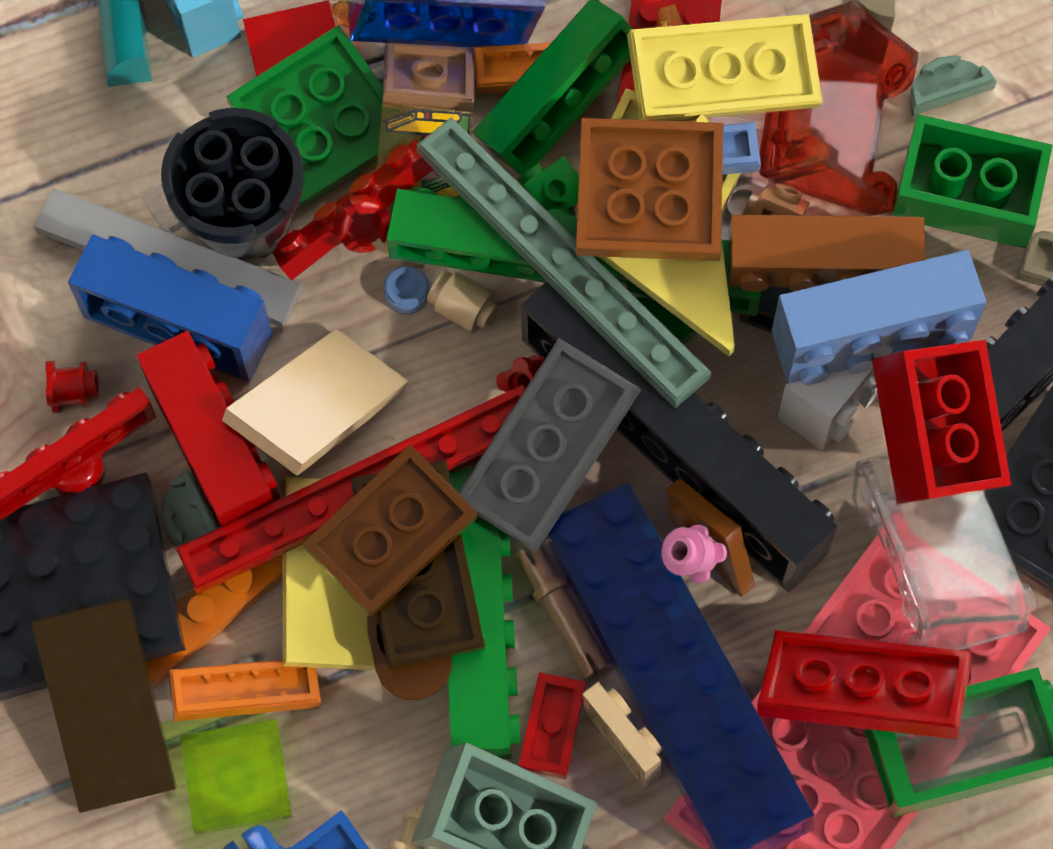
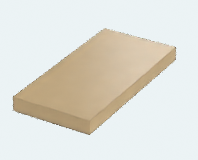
M335 329L227 407L222 421L298 476L404 392L408 380Z

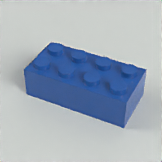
M92 234L68 280L83 318L154 346L188 330L195 345L201 342L205 343L215 363L216 370L249 383L273 336L264 300L254 290L241 285H237L235 289L219 283L215 276L201 269H193L192 272L177 267L173 260L159 253L152 252L148 256L135 251L131 244L115 236H109L108 239H104Z

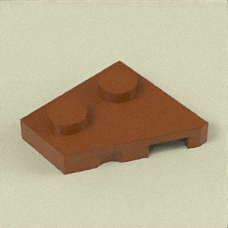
M679 478L665 489L671 508L668 510V516L677 529L681 527L690 528L693 525L707 527L709 536L716 543L724 544L727 549L726 559L721 563H717L714 568L740 597L756 587L741 527L682 479Z

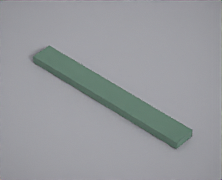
M452 117L417 144V153L674 408H677L710 379L711 371L593 256H576V239Z

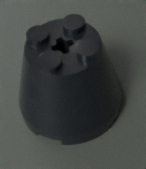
M224 108L208 112L209 117L193 124L182 134L178 132L165 152L161 168V181L168 206L181 225L216 252L239 260H249L258 257L266 258L272 255V251L277 248L279 241L285 236L302 195L304 169L299 148H297L286 131L278 125V122L264 113L245 108Z

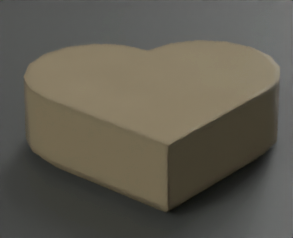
M1040 231L1031 236L1017 277L1018 280L1042 286L1053 275V233L1049 231Z

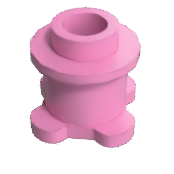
M693 525L690 528L681 527L674 529L669 533L663 542L661 554L663 563L670 572L675 575L690 576V579L695 583H705L710 579V571L714 566L726 559L727 549L724 544L716 543L709 536L707 527Z

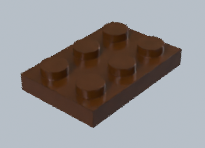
M409 445L303 543V548L372 617L478 518V513Z

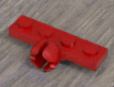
M416 140L409 145H402L396 148L387 157L386 163L372 174L367 173L359 177L351 185L350 191L336 202L332 201L323 205L315 213L314 219L301 230H293L287 233L279 241L278 248L272 251V254L281 270L291 281L339 244H344L349 251L368 253L376 250L373 242L378 239L383 243L387 241L391 216L387 209L395 201L397 189L409 190L434 170L417 153L418 142Z
M139 387L131 393L123 392L118 394L108 402L105 410L93 418H84L75 422L68 428L64 437L51 445L45 444L37 447L27 455L24 463L12 471L0 472V521L51 488H55L60 495L82 492L91 485L93 487L101 485L105 476L103 454L157 418L150 400Z

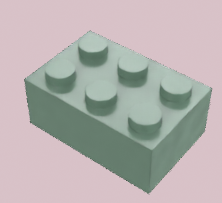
M463 743L445 749L411 843L425 849H582L597 802L469 743Z

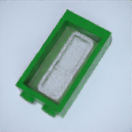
M1038 667L967 686L958 740L863 729L891 818L1053 775V686L1049 680L1042 679Z

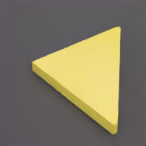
M701 114L695 122H707V118ZM722 237L720 261L599 257L727 356L734 352L735 344Z

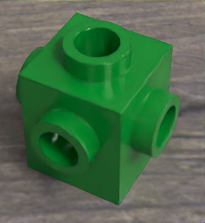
M562 156L544 170L537 163L517 178L519 184L546 211L561 209L570 212L573 216L576 215L571 207L578 202L579 175L565 156Z

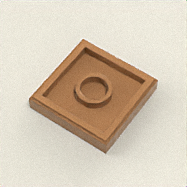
M386 40L382 107L460 112L461 114L473 115L474 49Z

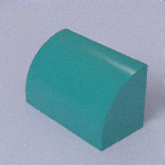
M98 0L108 87L152 81L143 0Z

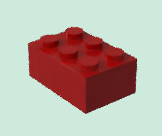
M986 339L901 351L871 359L897 504L1011 485Z

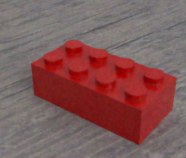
M187 330L137 354L136 357L148 386L219 527L281 499L276 488L278 487L266 461H261L256 449L257 446L222 421L226 408L232 405L234 400L225 382L220 381L215 370V363L205 343L201 342L195 345Z

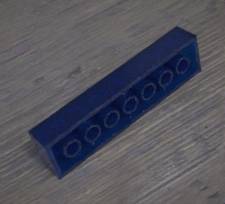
M629 482L561 514L546 537L547 545L643 724L661 746L663 751L660 752V755L711 849H778L813 831L814 813L680 575L670 572L663 563L661 554L663 543Z

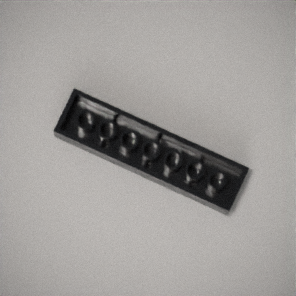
M548 282L544 283L521 304L522 341L537 355L547 357L560 338L641 389V392L616 430L672 483L679 478L738 524L741 527L747 554L788 593L828 554L837 529V525L833 522L835 518L832 512L819 500L814 499L810 501L798 489L799 483L788 470L783 467L776 469L763 457L764 451L755 439L747 434L741 436L729 425L730 420L717 404L713 402L705 403L694 392L677 408H674Z

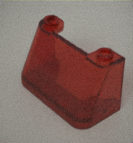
M852 1L809 15L823 103L818 108L766 112L759 149L761 167L758 172L775 185L778 183L785 184L797 189L802 194L874 216L894 211L897 196V182L895 178L885 171L873 172L884 100L905 92L912 85L919 52Z

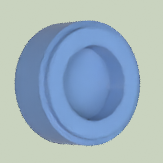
M401 266L392 270L387 275L383 289L385 300L392 310L401 314H413L426 306L430 287L427 276L420 269L412 266Z

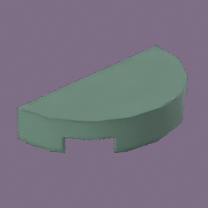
M953 55L936 58L924 65L913 81L909 97L912 116L994 89L997 81L985 66L979 67L972 62L960 60L961 56Z
M188 468L171 482V488L165 496L164 505L161 509L165 529L178 547L218 528Z

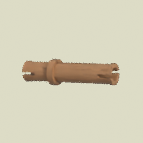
M541 544L537 552L528 548L536 561L535 565L524 549L520 550L514 558L535 590L532 596L537 604H543L582 672L584 680L588 681L598 676L589 657H592L598 670H601L602 673L607 671L612 666L610 660L606 658L575 602L568 593L569 583L564 576H558L543 549V545Z

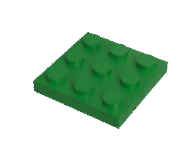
M340 25L226 96L231 108L251 109L275 119L278 125L292 138L297 148H299L304 169V186L298 203L301 208L306 207L415 137L414 134L386 132V124L383 123V120L402 113L399 108L382 107V84Z

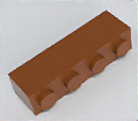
M731 216L729 230V286L741 287L745 291L759 292L769 287H788L795 292L926 260L924 217Z

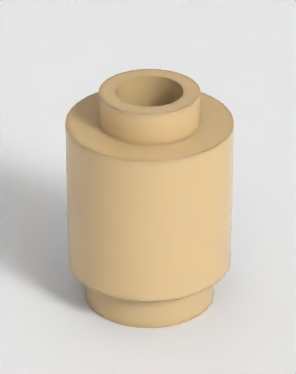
M446 270L441 272L434 281L427 296V302L434 306L436 313L471 333H475L480 327L486 330L493 322L499 306L494 303L496 298L494 292L459 272L454 274Z

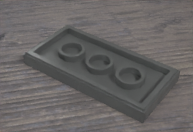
M559 338L458 493L480 517L534 552H537L641 392V389Z

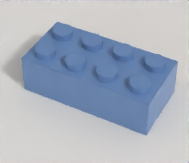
M968 249L779 295L771 333L787 384L801 381L804 385H810L827 379L830 373L847 369L849 373H860L873 367L871 359L901 351L969 342V339L973 337L987 301Z

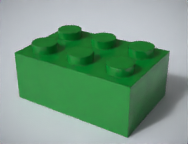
M917 114L892 216L924 217V225L1026 249L1036 227L1053 145Z

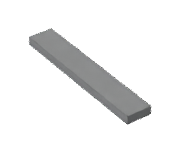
M55 188L52 189L33 226L36 233L84 251L92 234L104 239H108L109 236H115L131 244L135 251L148 256L152 252L162 254L173 260L177 267L190 272L193 269L204 270L215 276L219 283L235 289L237 285L248 287L257 292L261 299L264 300L270 324L283 329L302 292V285L299 282L291 281L289 278L237 258L222 255L211 248Z

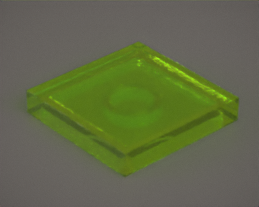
M277 719L181 735L192 826L195 834L293 817L280 727Z

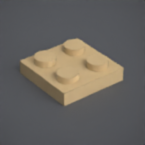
M597 682L583 693L585 715L646 790L661 778L662 757L659 753L663 750L654 736L645 727L637 731L628 715L631 713V710L621 695L614 688L607 693L601 684Z

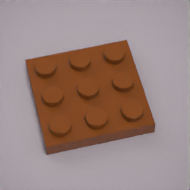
M582 118L576 256L720 261L724 123Z

